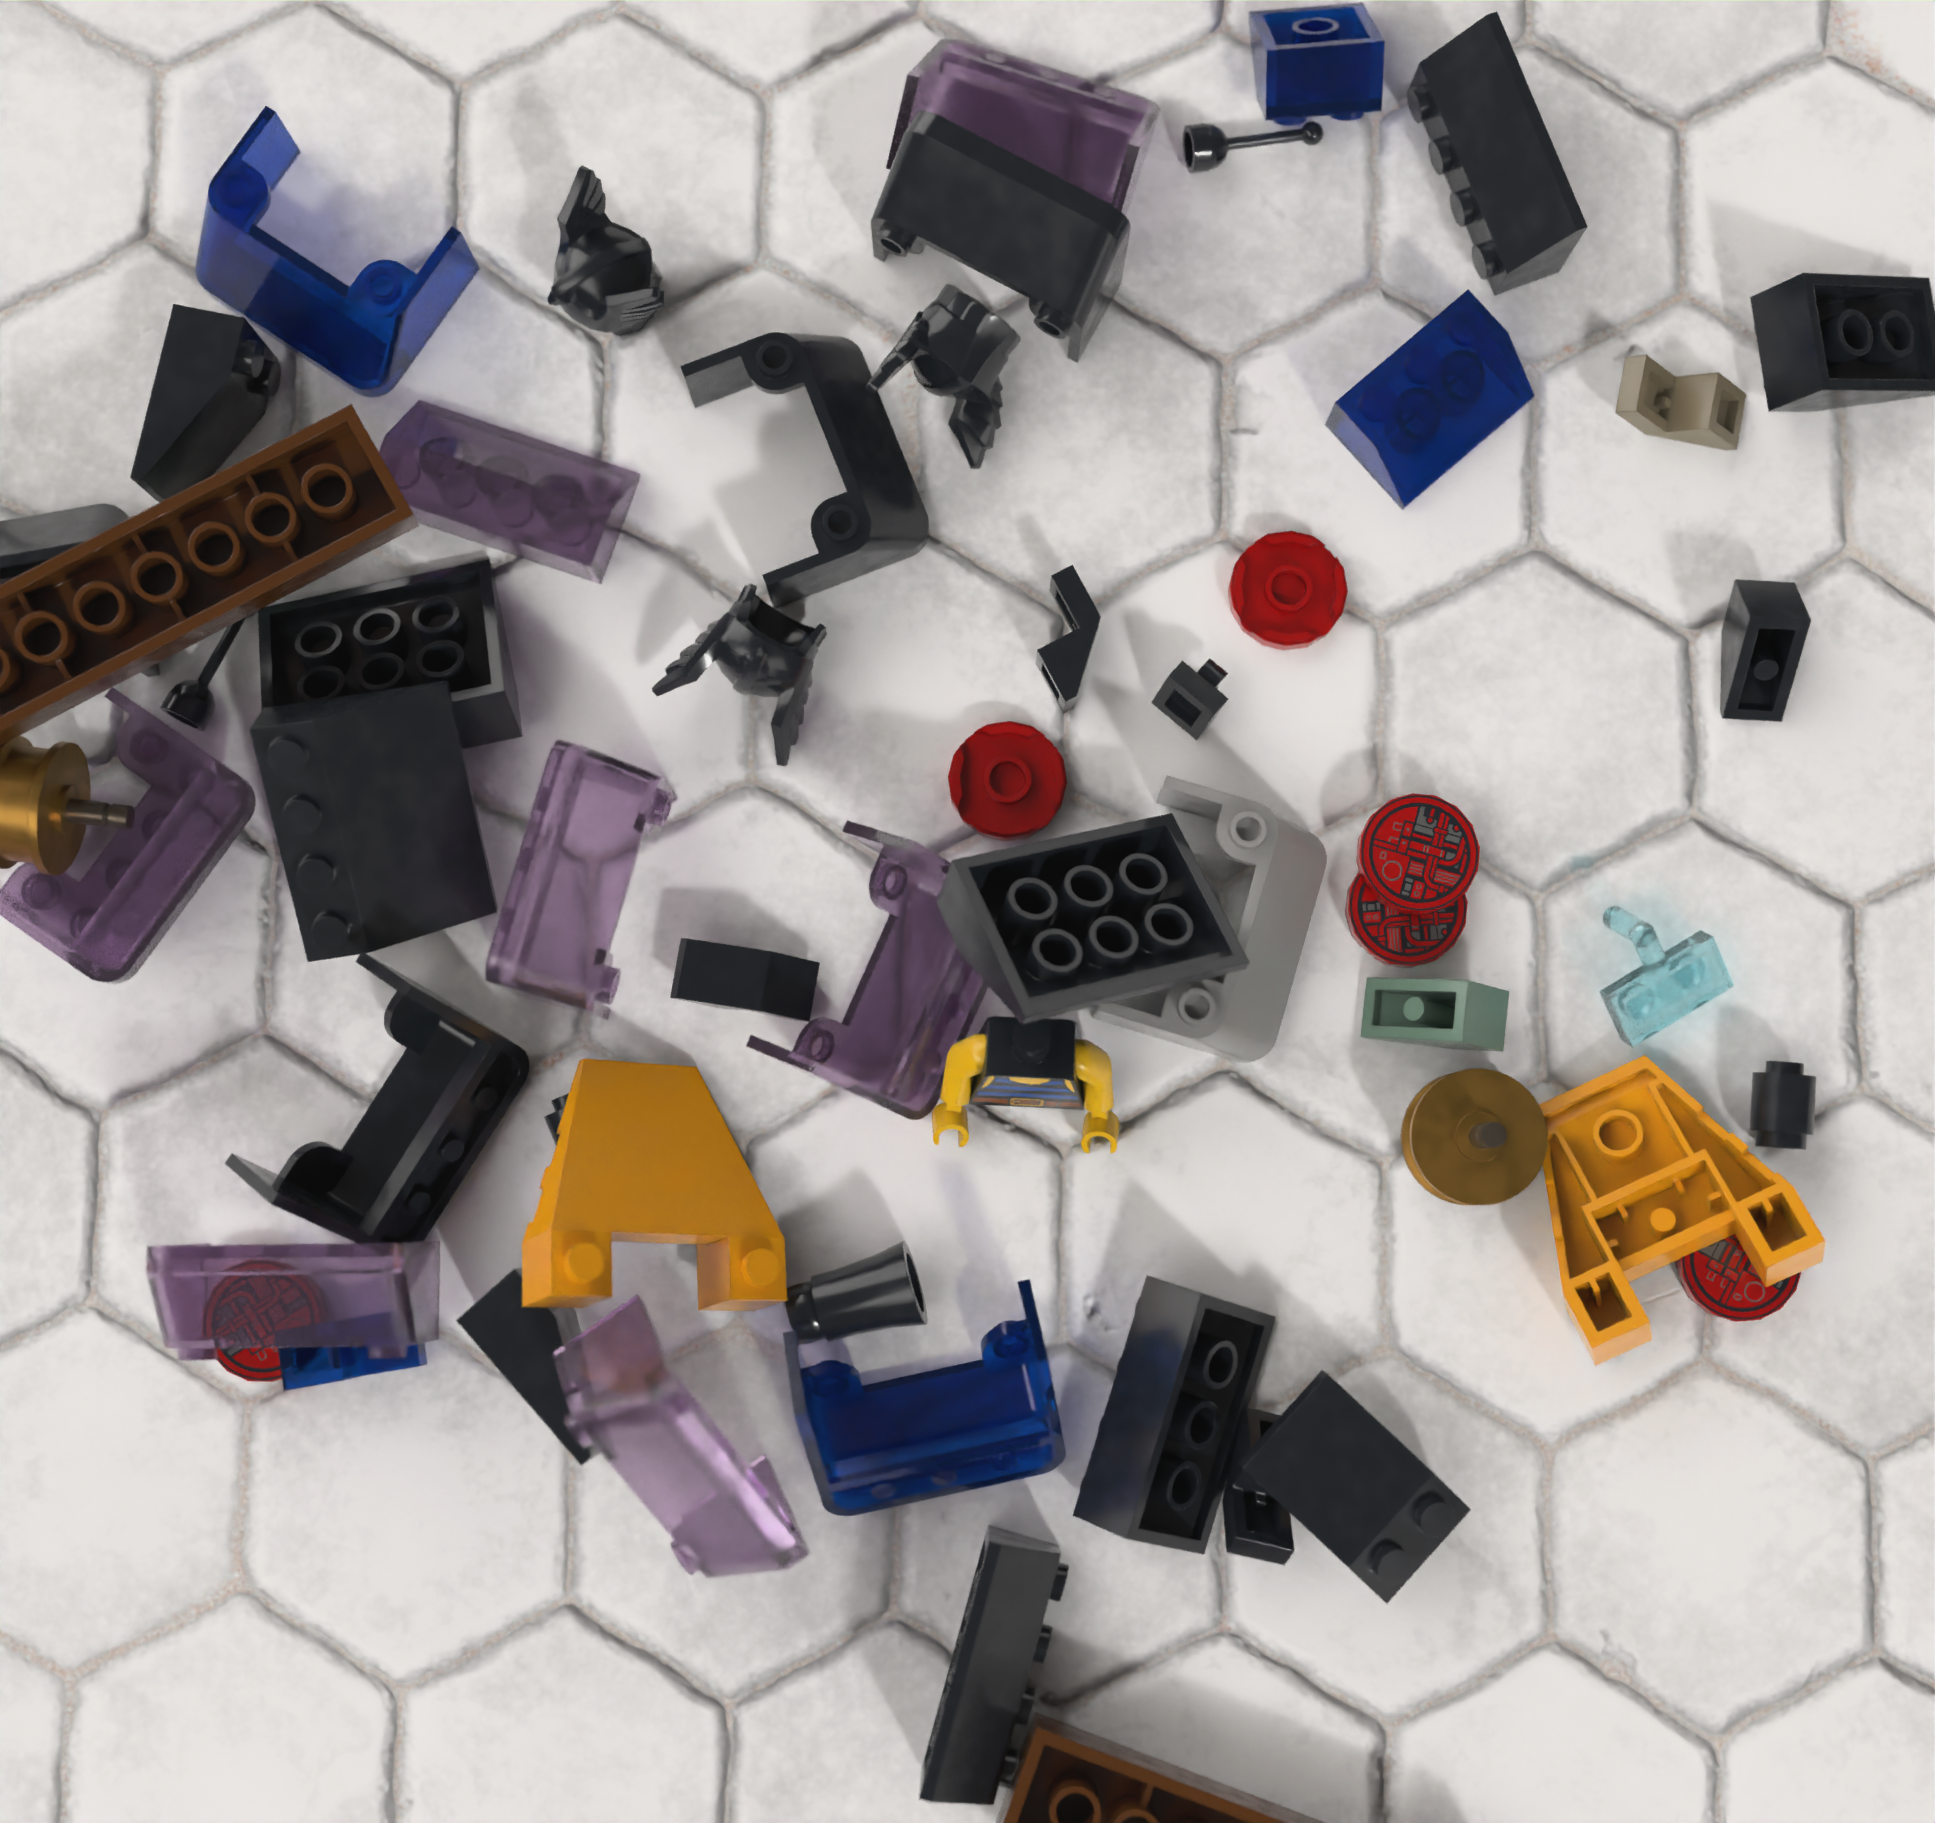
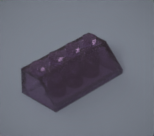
M418 400L385 435L379 450L382 459L419 524L601 584L641 477L637 472L422 400Z

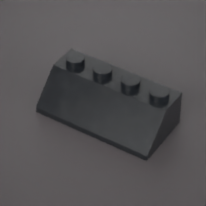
M1496 11L1484 16L1421 61L1407 91V102L1411 115L1417 123L1423 122L1429 136L1428 150L1432 166L1437 174L1445 175L1451 189L1450 206L1454 219L1460 227L1466 226L1473 242L1472 260L1476 272L1481 279H1488L1494 296L1558 273L1588 227Z
M1147 1275L1135 1307V1314L1126 1344L1117 1365V1373L1105 1412L1099 1423L1097 1438L1085 1476L1080 1485V1493L1073 1516L1125 1539L1204 1555L1228 1477L1241 1417L1245 1409L1249 1408L1276 1317Z
M991 1525L987 1526L921 1768L919 1799L933 1803L994 1805L998 1787L1010 1788L1019 1755V1750L1009 1748L1015 1724L1027 1725L1036 1688L1026 1686L1032 1661L1043 1664L1052 1633V1626L1042 1623L1049 1599L1060 1602L1067 1579L1069 1565L1059 1562L1061 1557L1059 1545Z

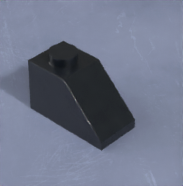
M1735 579L1721 630L1720 713L1722 719L1782 722L1811 623V618L1795 582Z

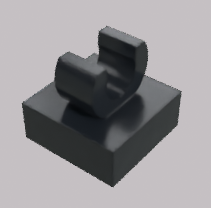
M1210 658L1198 672L1193 670L1184 661H1181L1167 677L1151 703L1197 740L1228 701V698L1217 687L1228 673Z

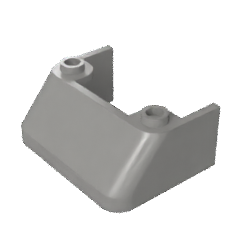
M1167 775L1159 791L1156 803L1217 821L1215 836L1221 851L1234 861L1256 867L1236 935L1250 963L1244 970L1225 974L1223 983L1203 979L1172 987L1166 996L1161 1016L1110 1002L1097 1005L1093 1019L1242 1063L1253 1062L1266 1056L1276 1043L1327 864L1326 851L1322 842L1314 834L1261 803Z

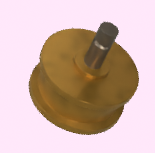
M18 736L0 746V869H8L17 862L33 863L43 874L61 875L74 862L81 847L87 825L102 827L109 825L110 828L125 830L132 828L135 820V809L133 806L115 803L110 805L107 802L90 800L89 768L86 757L77 744L57 742L50 749L33 747L26 737Z
M1482 1068L1450 1073L1425 1085L1414 1096L1407 1107L1400 1134L1403 1157L1415 1180L1435 1197L1458 1205L1497 1204L1521 1193L1539 1173L1546 1156L1548 1143L1547 1126L1543 1112L1529 1090L1517 1080L1504 1073Z

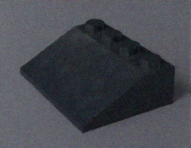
M490 559L266 606L258 610L261 711L266 707L448 680L463 749L523 737L517 687Z
M448 680L263 708L249 731L308 962L358 955L362 951L370 953L497 913V900Z
M1172 813L952 860L936 901L959 953L1022 1024L1244 970L1250 963Z

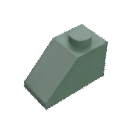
M1367 977L1360 1037L1447 1049L1503 1052L1509 991L1469 980Z

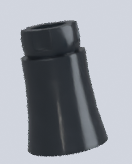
M905 1241L839 1269L813 1275L809 1282L787 1287L786 1311L795 1339L799 1345L810 1344L825 1338L828 1342L856 1334L888 1328L927 1325L928 1322L918 1272L910 1249Z

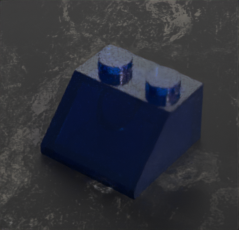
M1363 2L1249 11V30L1256 98L1265 120H1272L1280 125H1298L1304 123L1307 117L1330 115L1331 118L1336 120L1352 121L1362 118L1365 112L1382 111L1385 41Z

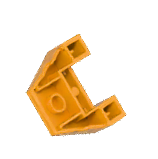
M1645 1055L1539 1104L1547 1126L1548 1143L1543 1170L1565 1306L1595 1366L1652 1340L1650 1321L1629 1282L1673 1263L1683 1256L1735 1234L1765 1287L1823 1262L1826 1241L1794 1186L1778 1172L1774 1174L1748 1151V1146L1734 1133L1731 1132L1729 1134L1704 1112V1107Z
M585 1058L580 1060L557 1130V1134L560 1136L550 1166L545 1168L539 1187L543 1190L533 1221L527 1225L522 1241V1307L584 1308L613 1297L612 1242L696 1244L698 1310L756 1311L787 1301L785 1238L698 1068L694 1066Z

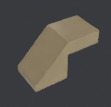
M1648 355L1625 357L1615 413L1646 435L1722 450H1737L1747 394L1719 372L1675 377Z

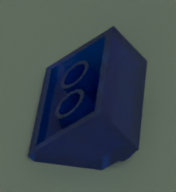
M1468 289L1334 403L1325 425L1394 502L1404 510L1527 405L1535 395L1509 333Z

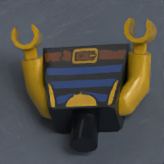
M993 1016L986 1019L978 1034L962 1039L950 1048L947 1054L940 1099L944 1103L937 1105L932 1111V1132L935 1145L939 1144L940 1133L947 1129L958 1130L959 1147L967 1144L969 1140L967 1110L963 1105L969 1103L972 1105L1084 1110L1085 1108L1090 1112L1084 1117L1081 1140L1083 1151L1090 1154L1091 1139L1094 1136H1103L1110 1141L1111 1154L1117 1150L1120 1122L1118 1117L1109 1111L1114 1107L1111 1060L1107 1052L1087 1039H1082L1075 1021L1040 1019L1022 1024L1016 1017Z

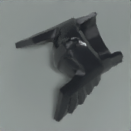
M582 165L578 169L568 197L557 217L560 228V245L554 267V282L547 301L550 305H560L573 320L591 330L605 333L612 332L614 335L624 336L633 331H640L649 319L654 316L657 309L665 307V292L660 291L662 275L652 260V249L648 241L634 231L609 220L605 214L606 197L602 189L601 179L595 176L593 170Z
M946 284L936 300L931 302L923 312L919 311L898 343L865 386V390L869 394L876 392L907 363L911 362L914 375L918 383L925 390L936 396L956 398L948 425L959 441L970 468L979 469L982 466L986 450L993 448L995 430L1002 426L999 409L1003 406L1000 393L1003 386L998 376L1007 363L1009 354L1019 344L1021 337L1009 323L990 308L964 293L961 289Z
M749 584L744 586L738 600L734 602L730 610L719 620L710 623L707 626V631L702 632L695 639L694 644L682 650L679 659L667 666L665 669L666 675L652 687V691L656 696H660L678 687L695 682L709 665L716 661L721 672L733 684V689L745 696L752 694L762 697H779L771 721L777 765L787 766L791 746L797 744L799 725L804 721V705L807 703L809 696L808 688L812 685L811 671L814 664L813 661L818 652V647L827 635L826 627L820 623L816 628H813L782 614L755 594L757 586Z

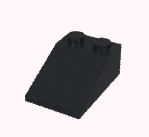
M1801 273L1750 297L1768 412H1813L1935 395V309L1929 278Z
M173 304L130 476L134 482L159 503L214 475L265 415L269 396L274 397L279 389L281 367L278 358L244 317Z
M522 1268L513 1269L456 1321L582 1466L607 1448L609 1441L576 1311L573 1308L522 1307Z
M1323 1370L1238 1462L1250 1476L1386 1604L1471 1510L1436 1474Z

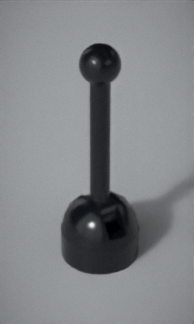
M1310 121L1305 123L1301 129L1227 138L1223 130L1214 124L1186 125L1183 131V152L1186 167L1189 173L1205 172L1217 168L1226 159L1228 150L1303 141L1307 145H1316L1323 138V128L1319 123Z
M256 612L226 628L199 678L196 681L187 680L175 685L164 699L160 707L162 711L200 731L206 729L216 705L213 693L209 690L208 685L245 619L253 617Z

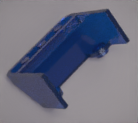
M265 106L210 182L195 265L196 277L201 286L214 300L240 317H244L249 323L357 394L365 397L385 395L398 384L480 268L462 233L451 226L417 274L399 262L378 260L367 265L349 287L259 228L257 224L270 206L272 191L301 153L277 113L268 106Z
M1030 1279L1017 1282L1025 1319L1001 1322L986 1333L980 1343L983 1359L863 1385L860 1373L855 1367L837 1360H826L814 1366L806 1367L796 1331L783 1333L794 1417L822 1505L828 1512L839 1516L865 1514L1041 1475L1057 1468L1064 1461L1066 1449L1049 1360Z

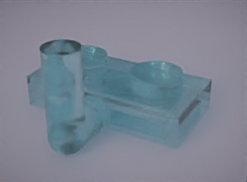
M1612 906L1605 911L1603 915L1604 925L1631 941L1642 962V966L1599 991L1620 1039L1632 1048L1734 986L1714 937L1700 930L1664 952L1652 925L1618 906Z

